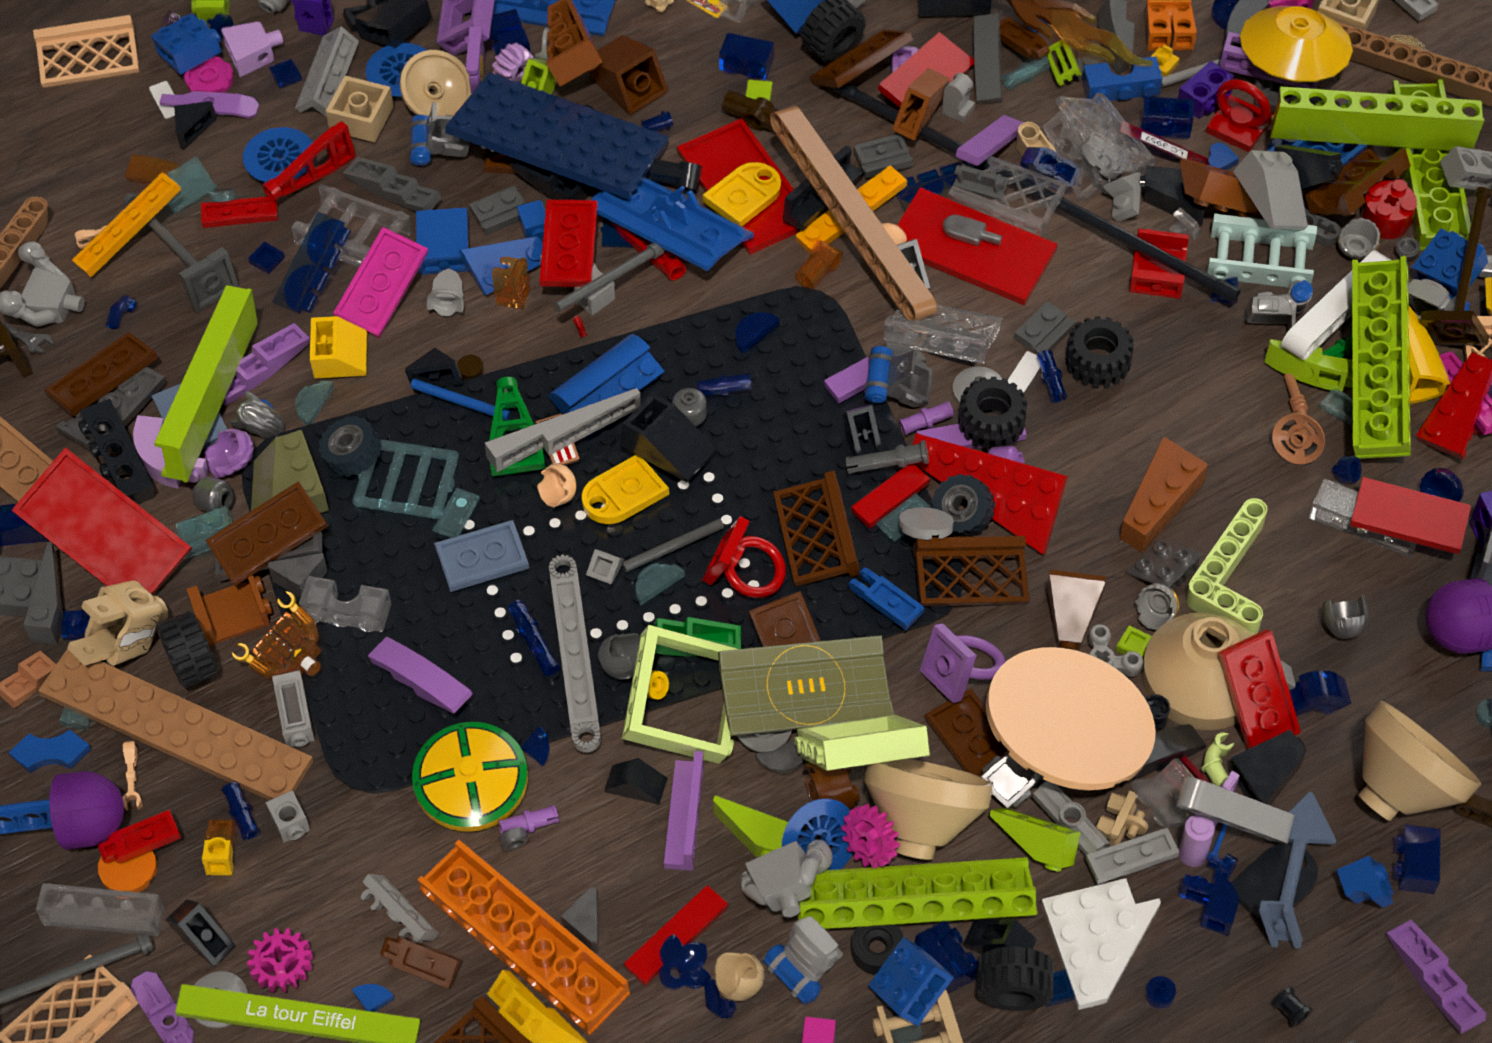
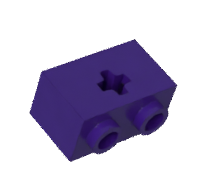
M291 0V3L294 4V18L297 20L299 31L323 36L328 34L334 21L331 0Z

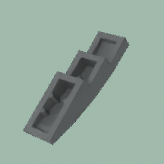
M998 13L974 16V60L978 104L1003 101L1001 81H1003L1001 67L1002 48Z
M357 157L343 172L346 178L364 189L413 211L432 210L442 199L439 191L419 186L416 178L398 174L395 167L388 164Z

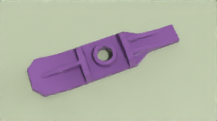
M193 91L184 95L162 94L159 102L160 105L174 107L176 105L210 101L213 103L215 114L221 116L225 114L236 115L248 119L256 116L259 103L253 97L241 94Z
M146 971L134 978L130 990L164 1043H194L193 1029L185 1017L176 1016L175 1010L177 1005L158 975ZM173 1017V1024L169 1026L163 1024L165 1019Z

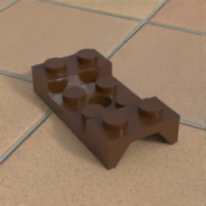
M1370 148L1364 150L1342 167L1338 179L1319 184L1305 195L1310 213L1322 214L1323 216L1331 214L1350 216L1356 213L1357 209L1365 203L1363 194L1368 192L1372 185L1384 178L1388 180L1397 179L1411 166L1406 148L1399 149L1387 160H1381Z

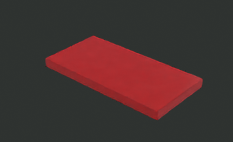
M742 118L677 146V153L682 161L702 166L699 185L705 193L738 167L747 163H763L771 166L778 172L781 179V189L778 198L742 226L754 233L753 238L741 242L749 255L801 231L783 220L785 197L794 190ZM760 176V177H758V178L761 179V180H769V179H770L768 176Z
M921 187L897 224L906 234L907 241L917 239L924 264L1024 306L1057 251L1058 246L1055 242ZM950 215H961L986 224L985 231L1003 236L1002 242L999 246L981 240L980 244L975 246L950 238L943 232V221Z
M66 447L12 509L16 515L106 586L127 581H137L153 596L193 549Z

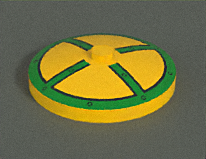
M464 722L444 728L423 745L414 762L412 782L420 807L433 821L452 830L473 832L497 825L498 820L508 818L517 809L527 789L528 770L522 749L507 732L482 722Z

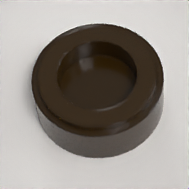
M476 355L463 356L457 363L463 380L474 379L484 373L483 361Z

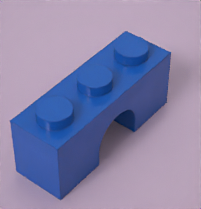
M1154 56L1132 59L1130 74L1124 76L1114 74L1110 70L1108 62L1084 65L1082 85L1088 104L1160 95L1163 78L1157 58Z

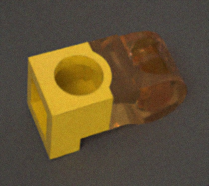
M209 820L202 855L206 875H233V851L236 840L234 820Z

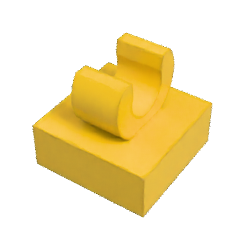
M1166 45L1163 48L1159 47L1151 56H1156L1162 77L1170 75L1179 65L1180 58L1173 55V49Z

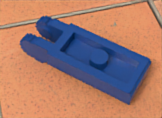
M866 567L860 571V576L871 586L870 588L857 579H852L848 584L857 596L864 598L866 602L904 630H907L924 613V607L883 576H878Z

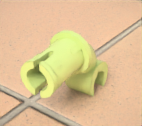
M1224 732L1217 734L1212 744L1208 747L1204 756V765L1201 768L1203 773H1207L1211 782L1219 787H1222L1228 778L1221 764L1223 761L1219 757L1226 756L1234 744L1232 743L1227 746L1220 744L1228 736V733Z

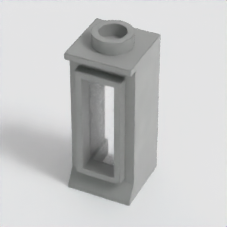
M300 670L272 676L282 733L286 745L302 747L307 743L314 742L310 713Z

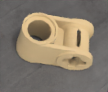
M1024 122L1018 127L1016 149L1022 155L1030 170L1035 171L1045 163L1057 161L1054 146L1047 140L1037 124Z

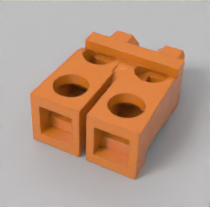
M1147 0L1145 8L1147 51L1157 50L1159 47L1163 48L1164 45L1170 47V41L1173 50H1194L1197 31L1191 0Z

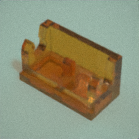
M501 257L500 263L509 264L510 267L508 269L493 268L492 279L496 305L523 310L531 290L527 258Z

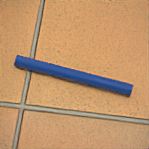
M415 378L411 382V388L494 416V405ZM503 409V420L508 421L511 411Z

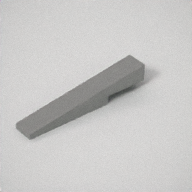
M636 388L485 442L486 457L496 472H499L543 448L550 456L635 411L641 405L640 392Z

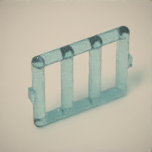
M380 439L382 444L380 450L395 452L381 498L365 497L375 467L374 463L367 470L358 474L359 481L353 497V504L357 507L439 519L442 516L448 492H452L454 488L453 475L459 458L458 452ZM405 454L421 456L407 503L391 501ZM431 458L447 460L433 507L417 505Z

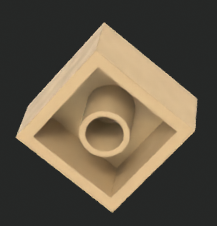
M1322 0L1318 11L1335 21L1366 31L1376 13L1379 0Z
M344 76L325 111L329 128L343 121L348 126L351 137L376 142L394 107L391 88Z

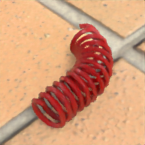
M579 316L574 317L573 321L580 337H586L587 333Z

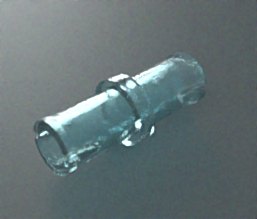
M1044 56L1039 60L1035 59L1029 63L1024 62L1020 64L1017 69L1002 76V80L1008 79L1003 84L1007 89H1012L1024 81H1032L1034 76L1050 69V64L1044 66V64L1049 63V60Z

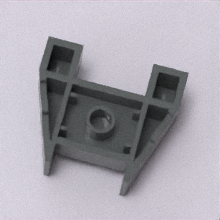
M47 542L42 560L2 557L0 552V615L25 617L23 626L30 642L58 645L64 625V612L62 610V591L60 589L59 559L52 542Z

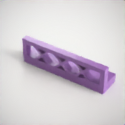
M1228 33L1220 62V67L1224 70L1294 87L1317 89L1319 81L1292 82L1271 76L1254 66L1242 51V47L1231 45V42L1241 43L1240 34Z
M703 751L694 752V761L675 760L664 869L693 871L704 773Z

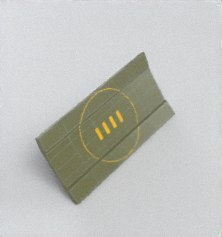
M882 636L719 651V670L730 736L795 730L894 715L883 657Z

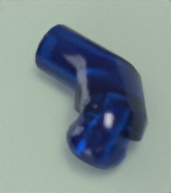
M130 295L121 296L110 307L106 326L110 329H118L124 310L132 312L137 305L136 299L130 298Z
M715 979L706 980L704 982L706 1008L721 1019L732 1017L736 1011L735 1002L720 997Z

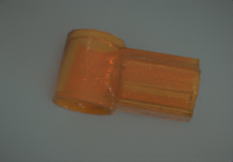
M821 239L818 240L811 249L809 258L795 273V279L805 288H814L829 270L834 271L837 269L843 258V251Z

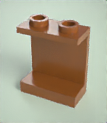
M251 575L248 577V581L204 596H200L197 585L186 589L195 616L209 646L270 625L267 615L271 614L272 611L268 599H261L260 592H263L264 589L259 576L253 577Z

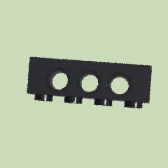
M111 399L81 409V420L78 421V426L82 435H88L91 441L88 443L92 456L94 458L98 457L101 462L99 469L102 476L106 480L109 479L112 485L136 504L153 499V485ZM101 431H108V432H110V433L107 434V435H100V434H98V433L101 432ZM111 453H119V454H120V455L117 456V457H110V456H109V454H111ZM124 474L131 476L128 479L119 478L121 475Z

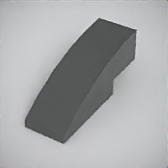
M1106 0L1098 10L1100 35L1116 73L1121 74L1133 58L1135 23L1126 20V1Z

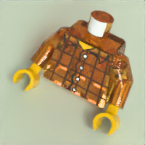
M285 591L290 595L291 603L284 605L278 598V604L283 608H289L292 613L285 612L252 650L255 654L254 656L249 654L248 647L242 643L237 645L246 651L245 655L238 657L232 653V656L238 662L246 661L248 667L265 678H272V676L300 670L301 674L305 672L307 675L313 676L321 667L320 662L315 659L321 653V648L317 644L319 639L317 625L310 614L301 605L298 606L295 603V595Z

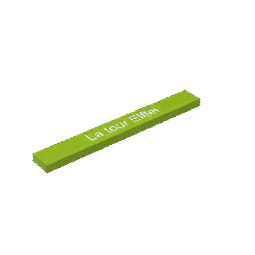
M186 984L181 985L175 1010L176 1016L357 1043H417L421 1023L420 1019Z

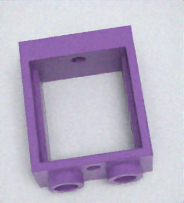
M443 0L436 43L453 56L467 50L468 46H465L464 42L465 37L469 36V26H482L483 40L489 39L494 0ZM472 10L471 19L462 23L463 14Z

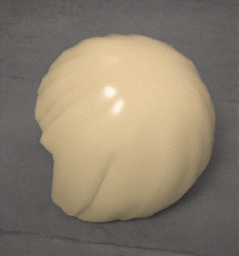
M733 952L723 953L717 958L715 964L716 985L726 999L745 1001L757 994L761 989L765 978V970L761 962L754 955Z

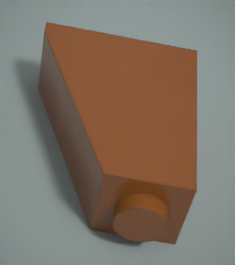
M927 68L908 87L892 130L915 140L944 96V89L948 85L950 78Z

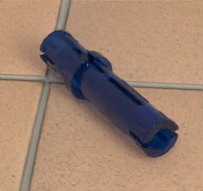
M523 600L512 602L508 606V612L517 624L516 630L518 634L524 637L545 676L555 674L560 669V665L555 660L538 629L539 624L537 620L531 617Z

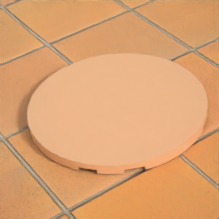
M1054 647L1037 648L1022 652L1007 660L998 669L987 692L986 713L991 730L997 741L1003 743L1009 750L1008 755L1026 770L1028 768L1032 769L1038 774L1043 775L1044 780L1079 790L1111 788L1117 783L1133 778L1143 768L1153 750L1156 733L1155 723L1144 696L1124 674L1108 663L1089 654Z

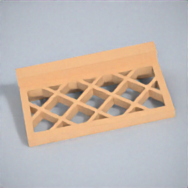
M131 15L33 30L43 88L140 72L135 28ZM130 38L129 43L124 48L116 44L118 39ZM103 41L106 43L100 52L91 47L96 42ZM79 45L82 47L75 56L67 51L71 46ZM111 47L120 52L114 60L105 56ZM45 50H57L58 52L51 60L43 54ZM87 51L95 55L89 64L81 60ZM63 55L71 59L65 68L56 63ZM125 55L133 60V65L123 67L118 63ZM101 59L109 64L105 70H97L94 66ZM76 63L85 68L80 74L70 72ZM52 67L60 71L57 77L46 78L47 72Z
M100 966L95 968V979L81 981L82 974L56 983L0 1032V1041L2 1043H95L139 1003L127 985L117 980L106 968ZM113 985L115 987L107 996L99 997L100 986ZM94 987L92 998L78 999L80 988ZM73 989L72 1000L58 1001V996L63 990ZM91 1005L90 1011L83 1017L75 1018L77 1007ZM70 1007L69 1018L55 1020L57 1008ZM50 1009L48 1020L35 1021V1015L39 1011ZM68 1026L67 1031L59 1038H52L54 1027ZM47 1028L45 1039L32 1040L33 1029ZM18 1030H26L25 1041L12 1042L9 1039Z

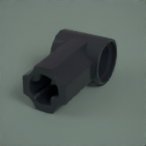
M655 159L650 168V180L675 185L677 188L684 186V190L697 191L702 166L684 161L674 163Z

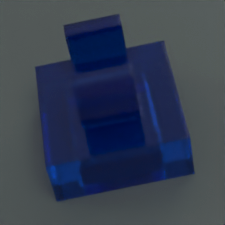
M84 610L63 611L61 636L64 641L85 638V631L90 616Z

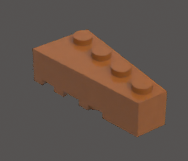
M559 0L548 6L547 25L550 30L547 32V39L549 40L547 54L549 59H547L546 65L559 86H562L581 74L594 70L603 61L573 1Z
M1163 437L1123 520L1120 539L1143 553L1203 485L1208 464L1166 437Z

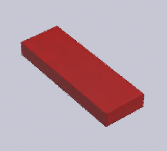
M268 196L201 203L202 228L278 221V201H272Z
M909 464L853 505L851 512L870 529L929 485L930 478L915 464Z

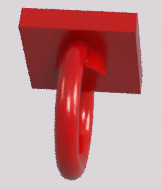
M1238 79L1223 82L1217 90L1216 99L1220 109L1207 125L1205 133L1249 153L1271 124V117L1274 114L1271 113V106L1267 97L1259 88L1247 81ZM1233 89L1244 91L1258 102L1260 108L1231 94L1226 98V94Z
M740 516L722 537L702 581L712 585L724 571L730 585L739 593L752 598H764L774 594L782 586L786 575L785 562L780 551L771 542L757 536L742 537L750 521ZM746 547L759 548L772 559L775 574L772 581L766 586H750L744 583L736 574L734 567L737 565Z

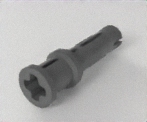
M925 440L920 441V444L909 446L899 444L894 450L846 457L848 474L896 465L899 468H906L909 464L921 462L929 464V454Z

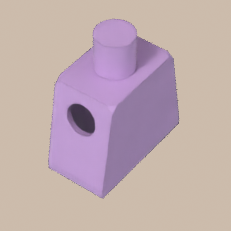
M260 22L221 29L225 46L239 77L273 62L272 47L284 43L279 29L265 33Z

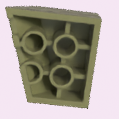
M302 430L276 437L254 460L251 511L298 481L319 513L329 510L323 487Z

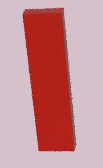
M706 885L624 962V968L646 986L728 909V903Z

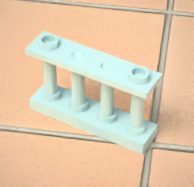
M1214 214L1210 238L1219 239L1217 258H1210L1207 273L1222 280L1289 288L1296 284L1297 281L1306 280L1311 284L1314 270L1305 269L1306 249L1313 250L1317 226L1308 225L1305 230L1271 229L1263 219ZM1229 240L1244 242L1243 262L1227 260ZM1255 243L1270 245L1268 265L1253 263ZM1280 246L1296 248L1294 268L1279 266Z

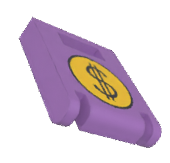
M469 26V36L465 37L464 42L465 46H468L466 72L469 74L471 94L485 78L486 55L482 26Z

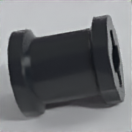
M1289 987L1275 998L1273 1006L1281 1009L1291 1020L1289 1024L1294 1028L1305 1021L1313 1009L1310 1006H1305L1294 994L1295 990L1293 987Z

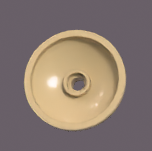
M439 50L420 52L406 63L401 72L400 91L402 98L409 109L416 115L429 116L432 102H435L436 116H454L471 95L469 74L466 72V67L460 60L447 52ZM428 89H433L436 94H430Z

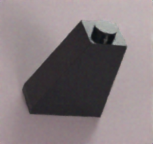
M390 0L355 16L354 20L361 39L396 48L430 20L432 14L428 0Z
M1287 144L1275 146L1274 152H1285L1291 157L1292 163L1298 171L1301 190L1336 180L1342 171V153Z
M1147 166L1145 176L1140 175V191H1143V202L1195 226L1202 227L1205 206L1193 202L1194 197L1185 193L1181 169Z
M1290 729L1231 757L1228 771L1229 773L1233 771L1240 775L1237 785L1246 797L1271 805L1301 767L1306 748L1303 741L1299 737H1295Z

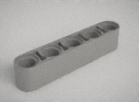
M1191 777L1183 778L1176 805L1209 819L1282 844H1288L1295 815Z

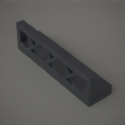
M845 145L834 155V158L855 186L863 179L864 171L850 163L852 148ZM808 179L785 197L783 220L801 231L805 230L829 209Z

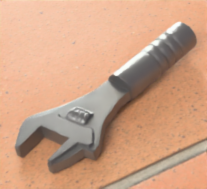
M1 321L10 336L23 342L31 354L34 352L45 354V350L40 348L44 342L51 346L54 345L51 336L48 334L28 333Z

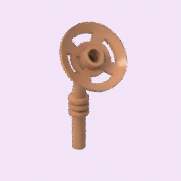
M1287 373L1284 375V379L1291 397L1289 402L1293 413L1283 416L1276 423L1272 433V440L1276 451L1285 460L1294 464H1308L1315 461L1322 454L1325 447V435L1319 423L1307 415L1308 406L1305 397L1301 395L1295 377ZM1295 420L1296 424L1288 431L1282 430L1286 422ZM1308 422L1316 429L1318 434L1315 433L1314 429L1308 424ZM1282 440H1285L1289 448L1296 451L1295 454L1286 449ZM1313 442L1318 445L1313 453L1305 456L1304 449L1309 448Z

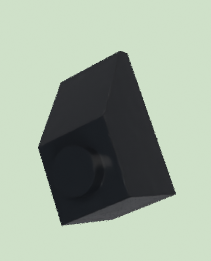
M186 899L165 919L178 936L213 967L235 947L233 942L200 903Z
M1016 919L974 920L963 942V946L982 955L990 950L1003 947L1033 949L1037 939Z

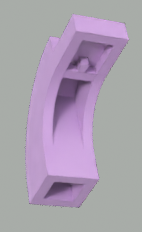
M137 415L133 439L136 451L146 472L150 477L163 485L179 488L181 480L162 477L161 473L165 466L162 448L155 447L154 445L164 418ZM197 459L188 482L195 483L204 477H209L210 473L205 459Z

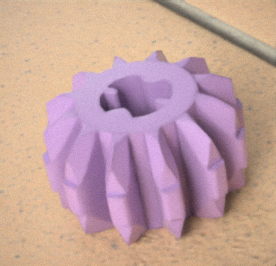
M517 43L513 45L508 44L504 50L501 49V53L498 56H495L496 61L492 65L494 68L493 73L515 82H520L528 58H533V56L522 45Z

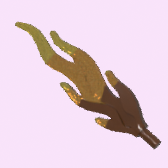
M1005 0L1022 23L1039 31L1047 38H1052V31L1039 19L1050 25L1067 45L1076 50L1103 57L1113 64L1115 57L1111 52L1087 41L1093 40L1108 46L1128 63L1144 67H1151L1153 65V61L1142 59L1132 54L1116 34L1092 27L1081 21L1077 16L1090 24H1095L1096 17L1075 3L1060 0Z

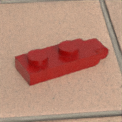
M167 810L113 832L107 838V841L98 845V850L104 863L114 860L117 863H122L176 841L181 837L170 810Z

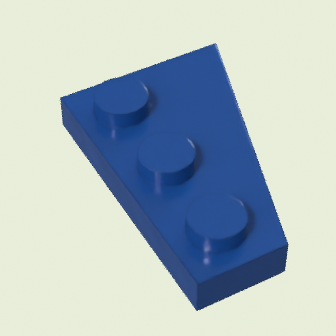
M536 236L463 249L459 252L485 296L539 266L543 244L540 238Z

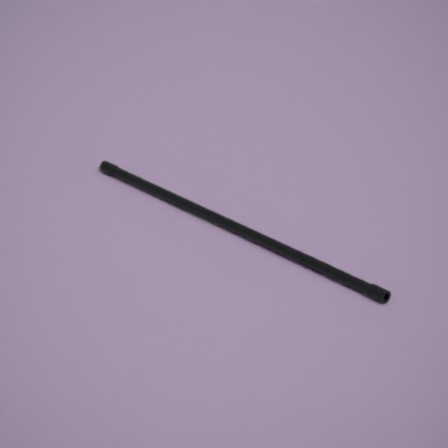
M848 82L839 88L832 87L833 92L848 100L855 101L895 123L899 113L895 108L860 91ZM927 125L919 133V136L955 155L957 149L963 145ZM989 158L978 165L979 168L989 173L1002 174V176L1009 178L1008 183L1170 269L1185 275L1187 278L1205 286L1232 303L1238 299L1241 289L1222 279L1215 278Z

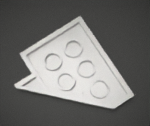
M1126 878L1044 898L1041 901L1042 909L1078 1010L1107 1003L1160 907L1161 901L1159 898L1135 904Z

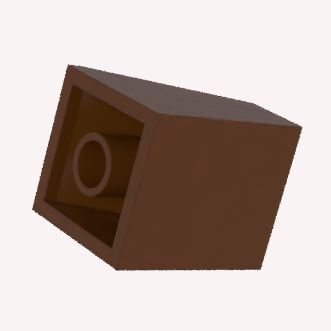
M624 35L598 49L603 62L594 70L589 71L590 77L627 114L631 115L669 91L655 49Z

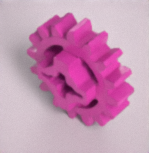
M864 804L861 807L858 806L849 811V814L843 818L846 824L841 826V829L847 832V835L842 838L844 841L849 842L850 846H848L847 850L855 852L854 859L857 861L861 858L863 866L866 867L871 864L872 868L875 869L886 865L892 861V858L897 856L895 849L900 846V843L895 841L894 838L899 833L892 831L891 827L894 825V822L886 820V812L879 814L878 806L875 805L870 808L868 804Z
M275 928L273 936H269L264 932V940L262 942L258 940L253 942L256 950L248 951V955L252 960L247 961V966L251 970L250 974L253 981L258 980L260 988H264L268 984L269 990L274 993L277 987H281L282 992L285 993L287 985L290 984L293 988H298L296 981L298 979L306 981L307 977L304 971H312L313 968L310 962L313 959V954L309 950L308 941H302L303 939L299 932L292 936L289 928L285 930L284 934H280L278 928Z

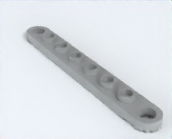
M558 555L549 563V572L572 742L577 750L591 752L600 745L601 735L577 566L572 557ZM561 565L570 567V571L565 574H560L555 570ZM589 732L594 735V739L589 741V743H584L583 741L581 742L579 736L582 733Z

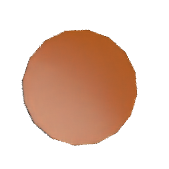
M152 850L122 863H117L116 860L104 863L102 857L98 862V875L104 887L121 896L135 895L145 890L157 873V859Z

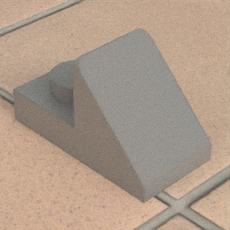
M1139 172L1103 185V188L1113 196L1112 217L1117 222L1139 214L1141 174Z

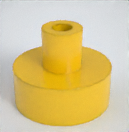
M652 670L647 698L661 699L668 692L669 680L664 672Z

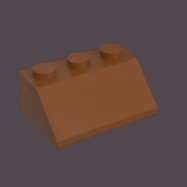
M1181 158L1180 166L1185 193L1194 197L1193 202L1208 207L1209 203H1213L1214 208L1224 212H1228V209L1231 208L1234 214L1247 217L1248 213L1259 216V210L1234 172Z

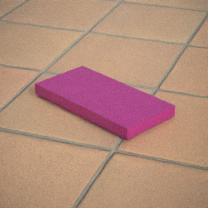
M382 227L333 315L367 330V333L380 338L427 256L428 248Z

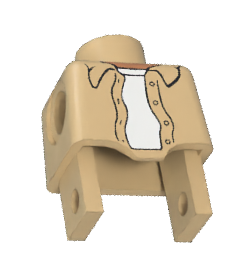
M127 581L101 587L98 596L83 601L81 607L90 616L85 631V638L69 642L67 649L84 666L106 660L114 666L141 656L149 651L157 624L168 619L166 604L158 596H152L137 581Z

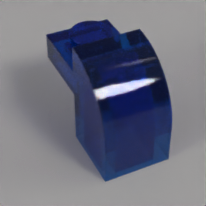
M1319 670L1301 674L1298 676L1299 682L1295 683V688L1289 690L1296 716L1314 708L1329 714L1352 704L1345 679L1332 671Z
M1186 874L1179 897L1206 906L1200 927L1229 937L1239 906V897L1234 885L1219 874L1214 884L1201 876Z

